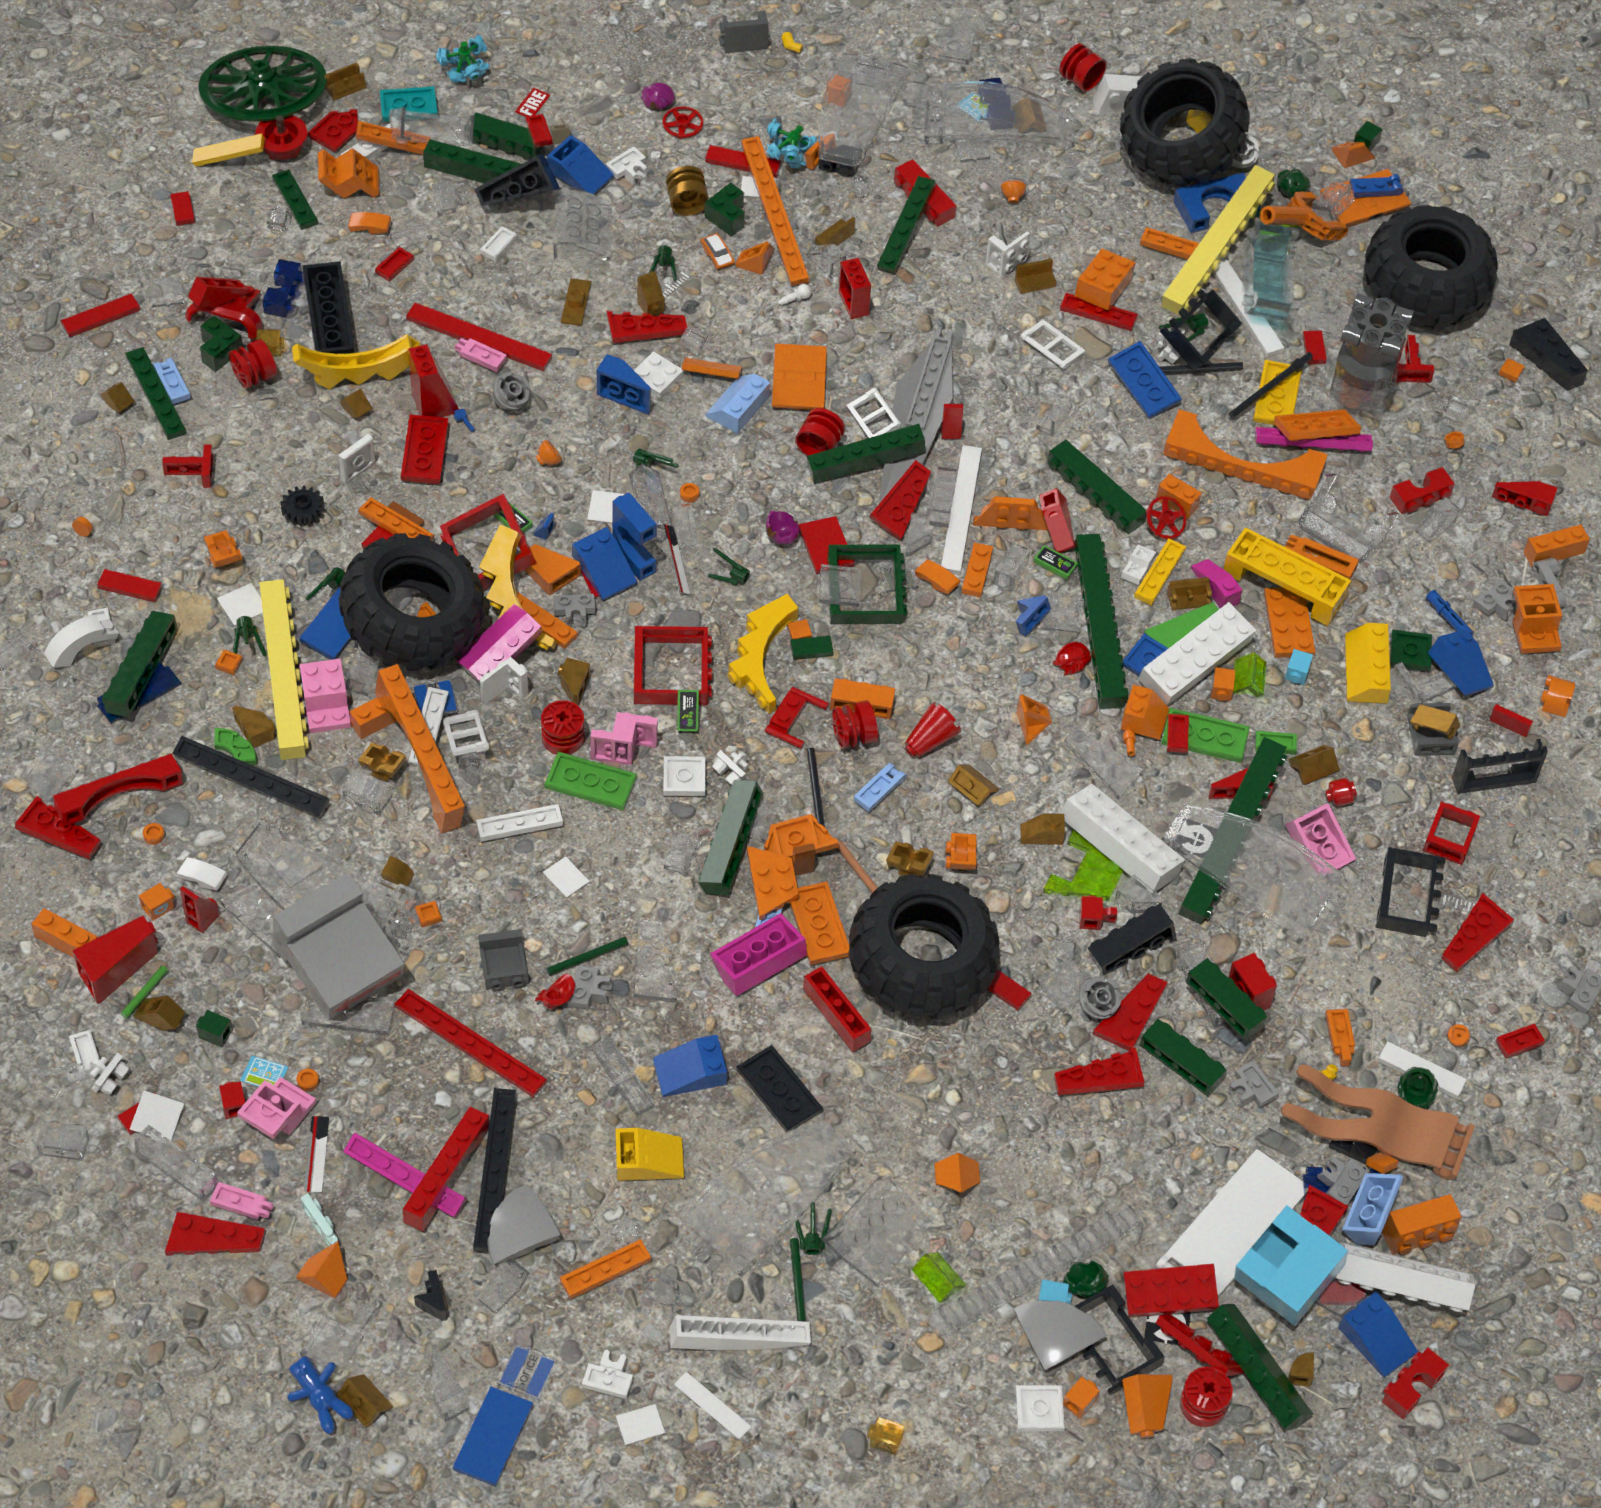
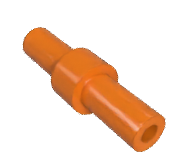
M1126 729L1123 733V741L1126 744L1127 755L1134 756L1135 733L1130 729Z

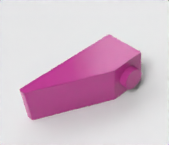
M1209 559L1191 566L1192 571L1198 578L1209 577L1212 591L1211 597L1219 608H1222L1228 602L1232 606L1239 604L1242 588L1231 574Z

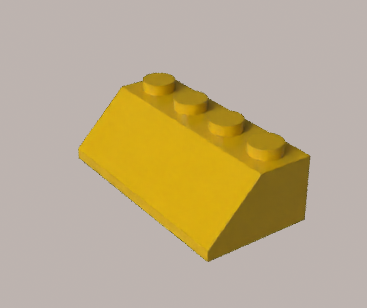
M1366 623L1345 633L1347 702L1387 704L1391 691L1388 624Z

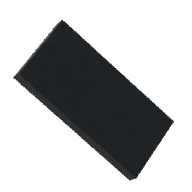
M773 1045L736 1066V1071L787 1134L823 1112V1107Z

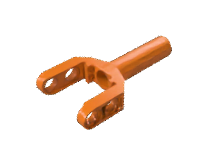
M1295 192L1287 206H1266L1260 212V219L1266 225H1299L1311 235L1321 240H1341L1349 230L1341 221H1324L1321 216H1317L1311 208L1316 204L1318 198L1312 192Z

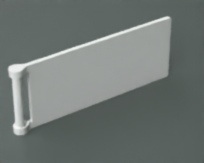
M1256 1149L1167 1253L1159 1259L1155 1267L1158 1269L1174 1267L1169 1263L1171 1259L1180 1266L1214 1263L1219 1297L1234 1279L1235 1268L1238 1262L1286 1205L1291 1209L1296 1207L1307 1194L1309 1186L1263 1152Z

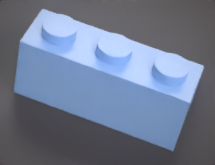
M755 373L739 377L708 410L705 417L738 434L770 397V381Z
M1365 1173L1342 1229L1355 1244L1375 1245L1403 1180L1402 1175Z

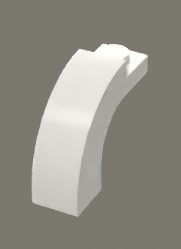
M96 615L86 616L60 630L50 641L44 654L53 668L71 666L76 654L83 647L95 641L117 639L119 632L110 619L98 620Z

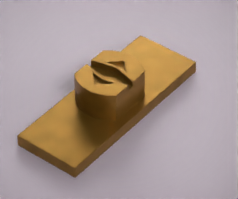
M570 279L561 317L562 324L582 326L591 281Z

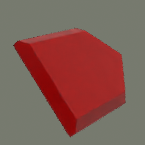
M349 109V112L339 113L338 111H330L307 135L311 140L332 152H336L356 133L358 124L357 109Z

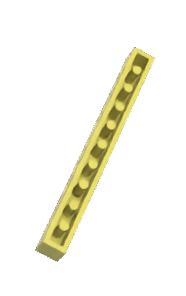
M1257 165L1253 167L1163 294L1161 307L1178 315L1181 308L1187 311L1190 309L1191 306L1188 304V301L1191 298L1198 297L1197 292L1202 289L1203 284L1209 282L1213 270L1216 271L1222 257L1225 258L1228 255L1229 247L1232 244L1235 245L1239 238V233L1245 231L1248 220L1250 218L1253 219L1258 206L1264 204L1267 193L1273 191L1275 187V174Z
M284 579L259 582L281 760L306 757L305 749L309 748L308 737H303V732L307 731L306 721L301 719V715L305 714L303 702L299 703V698H303L301 685L297 686L296 682L300 681L299 669H295L294 666L298 664L297 652L293 653L292 648H296L295 636L290 634V632L294 631L293 619L289 620L288 618L289 615H292L291 603L286 602V599H290L289 587L284 586Z

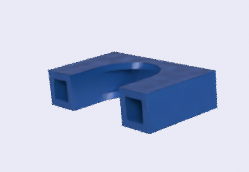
M1244 173L1197 183L1175 190L1173 202L1190 233L1208 229L1210 216L1203 202L1211 198H1220L1229 202L1246 179ZM1261 205L1258 206L1254 218L1259 216Z
M630 492L618 496L612 501V535L618 542L634 576L639 581H642L656 573V560L643 546V543L657 536V524Z

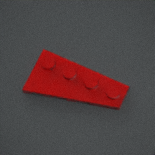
M606 311L612 343L688 334L685 315L660 314L659 316H652L650 313L631 315V312L613 314V311Z
M38 796L35 797L15 822L16 830L88 859L93 856L101 845L99 838L81 826L71 824L64 827L55 808L51 805L47 806Z
M177 1212L166 1245L165 1256H172L174 1253L195 1255L198 1252H208V1254H218V1252L225 1251L230 1253L260 1252L266 1231L262 1227Z

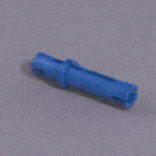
M1432 590L1427 594L1426 599L1435 607L1436 613L1442 615L1456 631L1466 629L1471 635L1474 634V631L1450 607L1451 604L1445 601L1436 590Z

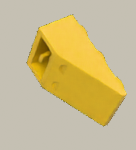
M615 1128L617 1181L684 1178L682 1137L642 1128Z

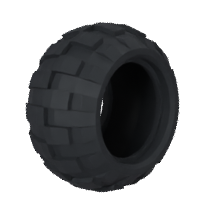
M1180 59L1179 63L1174 64L1166 62L1159 65L1158 69L1153 73L1147 72L1137 81V88L1129 91L1124 101L1123 108L1125 111L1121 113L1120 118L1122 143L1134 165L1142 172H1146L1152 179L1163 184L1170 181L1175 186H1188L1190 182L1198 180L1200 183L1211 180V175L1216 172H1224L1233 164V157L1237 156L1238 153L1240 154L1245 146V132L1249 131L1250 124L1247 100L1236 79L1227 72L1223 73L1219 66L1211 62L1201 61L1198 63L1195 59ZM1188 110H1201L1213 117L1201 132L1190 138L1178 141L1161 139L1167 122L1179 113Z
M1420 205L1414 207V209L1407 208L1393 214L1387 222L1384 221L1371 238V242L1367 247L1364 264L1367 285H1370L1371 295L1374 300L1376 298H1388L1395 304L1394 312L1397 306L1414 311L1410 326L1418 328L1431 327L1432 329H1442L1448 327L1449 324H1460L1470 319L1475 311L1479 312L1491 297L1497 280L1498 270L1496 249L1492 247L1490 236L1481 226L1476 225L1475 221L1468 215L1454 211L1452 208ZM1423 258L1438 261L1451 269H1429L1419 265L1412 259Z
M908 874L900 876L895 883L886 882L879 886L857 910L849 934V959L853 971L858 973L857 979L867 995L876 997L879 1006L892 1013L895 1010L906 1013V1018L921 1020L922 1016H930L932 1020L945 1019L950 1017L954 1011L958 1012L961 1010L962 1012L969 1008L990 987L1000 958V941L995 921H991L989 908L981 898L970 895L969 888L959 882L952 884L943 881V876L928 874L927 878ZM911 926L930 928L949 938L958 950L943 960H921L903 950L896 939L895 931Z

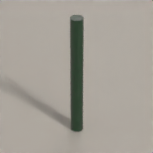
M622 937L547 967V972L550 976L628 945L627 938Z
M791 1238L790 1251L797 1321L806 1322L798 1238Z

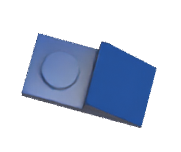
M1043 595L1017 601L1022 613L1016 620L1020 634L1027 636L1051 610L1047 596Z

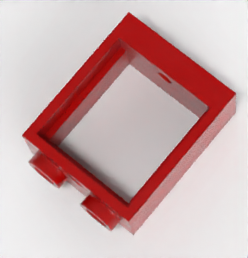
M859 258L841 261L838 292L850 319L869 315L871 283Z
M1440 802L1422 851L1444 857L1446 860L1462 865L1480 815L1455 807L1449 803ZM1441 817L1470 827L1464 846L1434 835Z

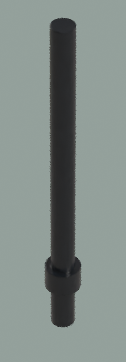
M1307 352L1300 359L1296 358L1287 369L1228 413L1229 417L1234 419L1291 374L1304 368V364L1313 358L1312 353Z
M1243 362L1204 364L1195 371L1189 365L1159 367L1164 374L1243 370Z
M808 748L807 758L815 818L820 825L825 827L815 749ZM828 851L820 852V855L828 854Z

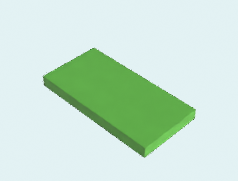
M1212 602L1145 630L1144 633L1165 647L1170 648L1219 609Z
M1169 709L1168 714L1189 715L1188 751L1234 762H1242L1250 726L1178 709ZM1168 717L1161 742L1162 745L1166 746Z
M558 752L544 788L624 811L636 781L637 773Z

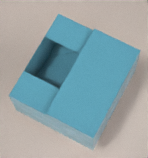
M1286 1205L1238 1262L1235 1268L1234 1279L1256 1295L1262 1304L1275 1310L1295 1326L1345 1266L1348 1250Z

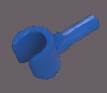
M464 409L455 410V421L463 420L469 430L474 432L475 428L469 422L466 411Z

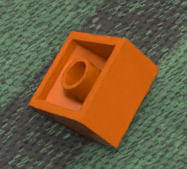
M1133 684L1124 711L1121 730L1130 729L1136 734L1160 740L1169 707L1154 690Z

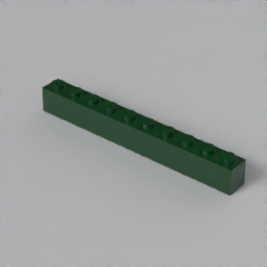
M1077 534L1075 539L1076 547L1074 549L1076 562L1078 563L1077 568L1099 709L1124 708L1125 700H1128V688H1124L1126 674L1121 669L1123 666V656L1119 655L1118 651L1120 650V638H1116L1118 624L1113 619L1115 617V606H1111L1113 594L1112 589L1108 588V585H1110V575L1106 573L1107 557H1103L1105 543L1101 541L1100 534Z
M1266 737L1263 738L1180 907L1179 915L1198 924H1202L1204 918L1209 919L1213 908L1210 906L1213 901H1218L1222 892L1219 890L1221 883L1226 884L1230 873L1227 871L1229 867L1234 868L1237 862V850L1242 851L1247 841L1244 836L1246 833H1251L1255 824L1252 820L1254 816H1259L1263 805H1260L1262 799L1267 800L1271 791L1268 787L1271 782L1275 783L1279 772L1276 770L1278 766L1283 767L1287 755L1284 754L1286 746Z

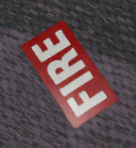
M533 88L515 112L525 117L536 115L550 97V94Z

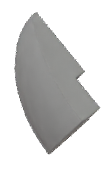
M527 1184L508 1194L499 1207L495 1209L489 1223L491 1225L490 1236L487 1239L493 1265L532 1253L538 1247L555 1242L560 1236L549 1212Z
M1037 1300L1014 1308L1044 1370L1107 1336L1100 1324L1091 1315L1066 1302Z

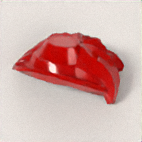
M1071 642L1058 651L1053 664L1065 671L1064 676L1075 674L1084 669V666L1091 660V654L1087 646L1081 642Z
M567 973L562 975L548 989H543L538 993L535 1002L541 1001L543 1006L549 1009H555L557 1006L566 1003L574 993L575 982L573 977Z

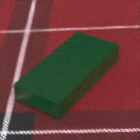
M830 636L790 639L793 660L833 656Z

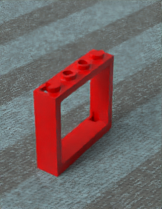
M504 493L440 525L442 541L453 546L454 554L460 556L452 536L503 511L510 528L521 535L518 544L521 553L515 555L514 575L537 563ZM482 572L478 574L483 590L493 585L496 577L492 580L482 575Z
M635 626L634 704L678 705V690L642 689L643 643L701 644V690H699L698 705H707L708 697H712V685H708V680H712V668H708V664H712V652H708V647H712V636H708V627Z

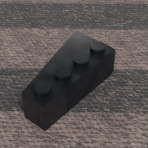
M538 155L475 188L474 191L482 206H490L561 188L545 155Z
M1546 318L1513 331L1509 345L1513 349H1519L1522 352L1521 355L1526 359L1530 358L1534 361L1537 368L1550 374L1549 377L1566 391L1583 385L1588 369Z
M1160 903L1156 906H1150L1142 915L1133 917L1124 926L1111 930L1103 939L1093 941L1090 947H1088L1089 955L1104 976L1126 965L1130 958L1139 959L1143 957L1146 950L1153 948L1155 951L1161 948V943L1167 940L1170 943L1176 941L1174 922Z

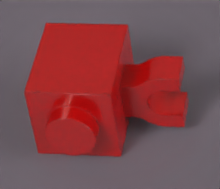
M1093 895L1082 896L1079 910V929L1100 930L1102 920L1116 923L1117 907L1103 908L1102 897Z

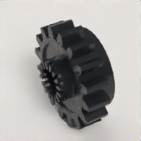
M304 485L302 489L296 486L295 491L288 490V495L282 496L283 501L280 502L282 515H285V520H290L293 525H311V523L317 522L318 518L323 516L322 511L325 510L324 498L320 496L319 491L314 492L313 487L307 490Z

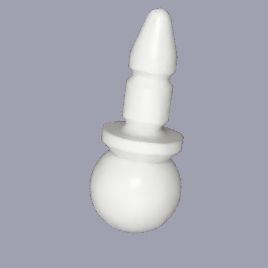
M807 284L799 285L797 289L792 290L793 293L779 300L778 304L783 305L794 300L807 299L812 292L810 286Z

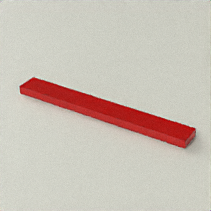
M414 303L406 315V320L459 340L461 338L467 341L473 339L506 354L509 359L541 371L546 369L552 359V353L418 303Z
M409 988L395 1003L397 1009L532 1098L547 1083L545 1077Z

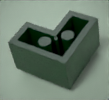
M730 182L705 202L704 217L732 237L744 228L745 212L742 210L744 192Z
M216 316L211 317L200 326L202 341L205 343L200 347L202 363L217 372L230 361V351H237L239 347H243L242 336Z

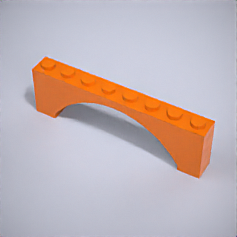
M1181 409L1178 410L1163 455L1170 458L1182 460L1309 500H1313L1328 455L1309 449L1307 453L1297 458L1278 463L1245 461L1218 448L1199 426L1197 414Z
M396 664L379 670L375 694L382 709H387L399 722L414 750L429 793L433 818L441 834L461 827L465 805L399 665Z

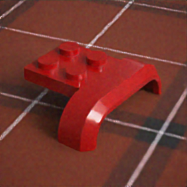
M247 286L250 289L249 293L213 308H198L192 303L186 310L185 319L190 322L192 316L197 315L198 311L242 323L248 330V338H257L262 333L263 325L259 315L251 307L260 298L261 290Z

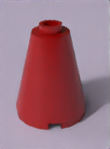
M933 702L905 741L906 747L904 749L911 757H920L956 737L961 732L960 725L958 727L954 725L956 719L942 705L935 706L936 702Z

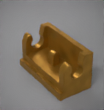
M357 62L324 75L327 79L325 89L334 101L366 88L364 72L360 73V67Z
M1209 577L1169 581L1167 595L1171 610L1200 608L1211 603L1210 596H1212Z
M1419 704L1410 721L1411 725H1414V729L1418 730L1422 726L1443 732L1445 735H1448L1447 738L1452 739L1460 728L1457 714Z

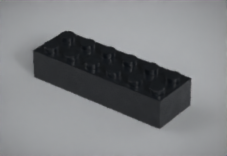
M341 261L302 265L314 350L332 354L355 353Z

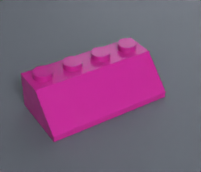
M513 604L456 661L480 684L482 676L494 670L500 662L506 661L510 657L515 660L543 633L542 627L526 611Z
M780 913L710 953V956L725 985L735 996H738L807 956L806 940Z

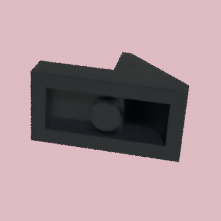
M1331 1140L1329 1145L1330 1149L1365 1165L1367 1158L1375 1155L1378 1149L1371 1144L1359 1141Z
M437 1270L428 1271V1280L424 1281L426 1293L414 1296L415 1306L435 1318L445 1321L446 1310Z

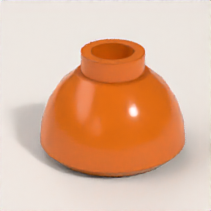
M1005 181L1001 184V191L1009 203H1018L1019 198L1026 191V184L1022 181Z
M544 440L539 447L536 459L542 466L544 464H559L562 461L559 452L549 440Z

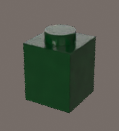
M1366 121L1355 133L1354 142H1364L1365 146L1371 151L1380 141L1382 128Z
M209 1010L206 1011L204 1016H200L196 1023L198 1037L219 1047L224 1045L232 1032L231 1019Z

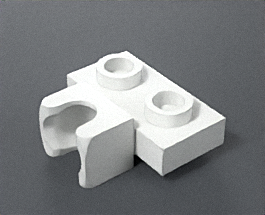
M635 147L605 164L616 179L625 175V179L632 185L636 184L634 180L636 175L642 178L647 177V167L644 164L646 157Z
M605 1350L600 1366L588 1364L582 1388L627 1399L633 1380V1375L624 1373L627 1357L625 1354H622L617 1362H612L609 1358V1350Z

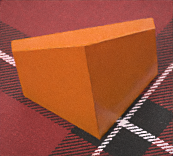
M1346 142L1331 147L1332 152L1344 168L1376 159L1364 142Z
M766 241L741 251L735 266L762 275L775 248Z
M1023 694L1019 696L1016 713L1027 746L1052 723L1046 705Z
M956 1153L934 1164L936 1185H942L963 1192L976 1184H980L979 1162L965 1155Z
M338 1241L309 1258L296 1277L297 1280L335 1299L348 1281Z

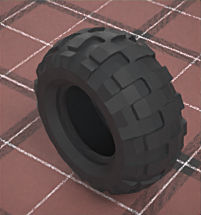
M400 533L390 536L387 540L382 537L365 547L362 553L359 552L349 563L343 576L338 600L345 628L353 641H359V646L369 657L376 655L382 658V664L390 667L399 664L406 666V671H419L425 666H428L430 670L442 667L455 658L457 659L470 648L471 643L477 638L482 625L486 604L483 599L484 591L478 574L473 573V567L464 555L457 556L454 554L453 546L444 541L441 544L430 541L431 536L418 534L415 538H408L406 533ZM394 588H411L421 591L437 604L440 613L428 617H416L405 614L392 606L384 593Z

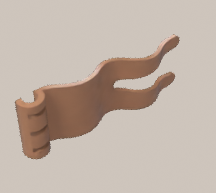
M1305 1064L1297 1068L1296 1072L1299 1077L1314 1085L1330 1100L1346 1107L1371 1111V1117L1345 1120L1329 1119L1290 1103L1284 1104L1281 1108V1113L1284 1117L1300 1124L1310 1133L1321 1138L1368 1143L1398 1160L1431 1166L1434 1173L1443 1179L1453 1180L1457 1177L1475 1127L1474 1124L1461 1125L1458 1123L1459 1117L1453 1114L1416 1107L1398 1095L1386 1090L1342 1086ZM1454 1131L1465 1136L1456 1135ZM1448 1148H1450V1149H1452V1150H1454V1151H1460V1152L1454 1153V1152H1451L1450 1150H1448ZM1442 1164L1453 1169H1446L1442 1166Z

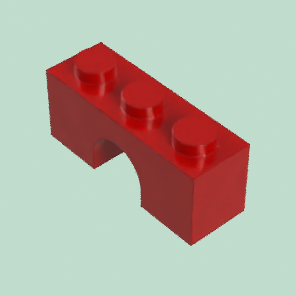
M1440 467L1426 473L1423 481L1424 488L1414 486L1409 479L1393 485L1389 498L1402 515L1407 512H1413L1425 505L1429 506L1438 500L1449 498L1452 495L1455 483L1445 469Z
M1428 1347L1423 1353L1417 1352L1411 1360L1413 1364L1409 1368L1405 1366L1397 1375L1399 1379L1395 1383L1391 1381L1383 1390L1385 1396L1382 1403L1403 1420L1418 1405L1422 1396L1413 1388L1412 1383L1421 1382L1432 1389L1446 1374L1449 1367L1446 1361Z

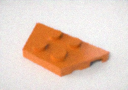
M995 496L982 509V513L979 516L975 515L973 518L974 526L1049 531L1043 512L1038 508L1035 499Z
M812 814L770 825L769 837L764 845L765 851L789 858L793 856L794 847L814 843L815 854L840 847L838 840L833 838L828 833V830L823 825H820Z
M750 846L747 847L759 920H763L768 913L773 910L778 911L785 904L798 899L799 893L792 858Z

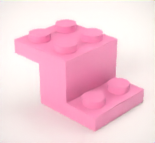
M341 659L299 664L309 732L316 733L351 728Z
M617 712L613 732L592 729L590 736L591 759L632 765L636 745L656 748L658 742V718L648 715H634L628 712Z
M282 1077L274 1085L264 1080L237 1114L239 1118L274 1139L281 1130L290 1135L316 1104V1098Z

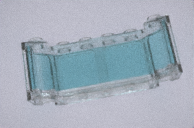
M1256 221L1254 227L1249 229L1248 239L1250 240L1248 250L1243 258V265H1245L1242 278L1245 279L1242 286V292H1245L1242 298L1244 314L1294 322L1299 309V303L1293 302L1294 254L1297 249L1295 242L1299 238L1300 229L1281 225H1266L1260 221Z

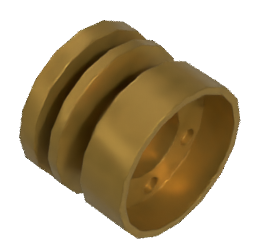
M682 166L672 170L666 178L672 210L682 216H691L702 212L705 209V202L709 199L703 172L694 166Z

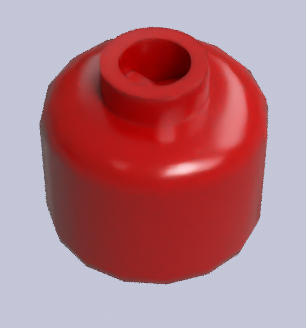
M1348 778L1329 782V789L1325 790L1328 802H1333L1336 807L1351 804L1354 802V797H1357L1354 782L1349 781Z

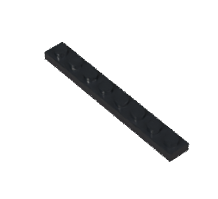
M182 735L172 753L177 758L318 818L322 817L330 801L326 796Z
M494 1088L473 1252L489 1253L487 1242L491 1227L489 1223L495 1209L503 1201L516 1090Z

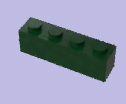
M475 112L467 126V140L526 159L538 156L544 147L535 148L528 128Z
M1206 958L1189 971L1186 983L1245 1041L1265 1027L1268 1017L1265 1011L1253 1003L1249 995L1242 992L1235 982L1221 971L1216 963H1212Z
M1157 1019L1142 1035L1140 1047L1207 1097L1224 1081L1227 1069L1219 1061L1209 1057L1203 1049L1197 1048L1190 1043L1187 1037L1174 1031L1168 1023H1163Z

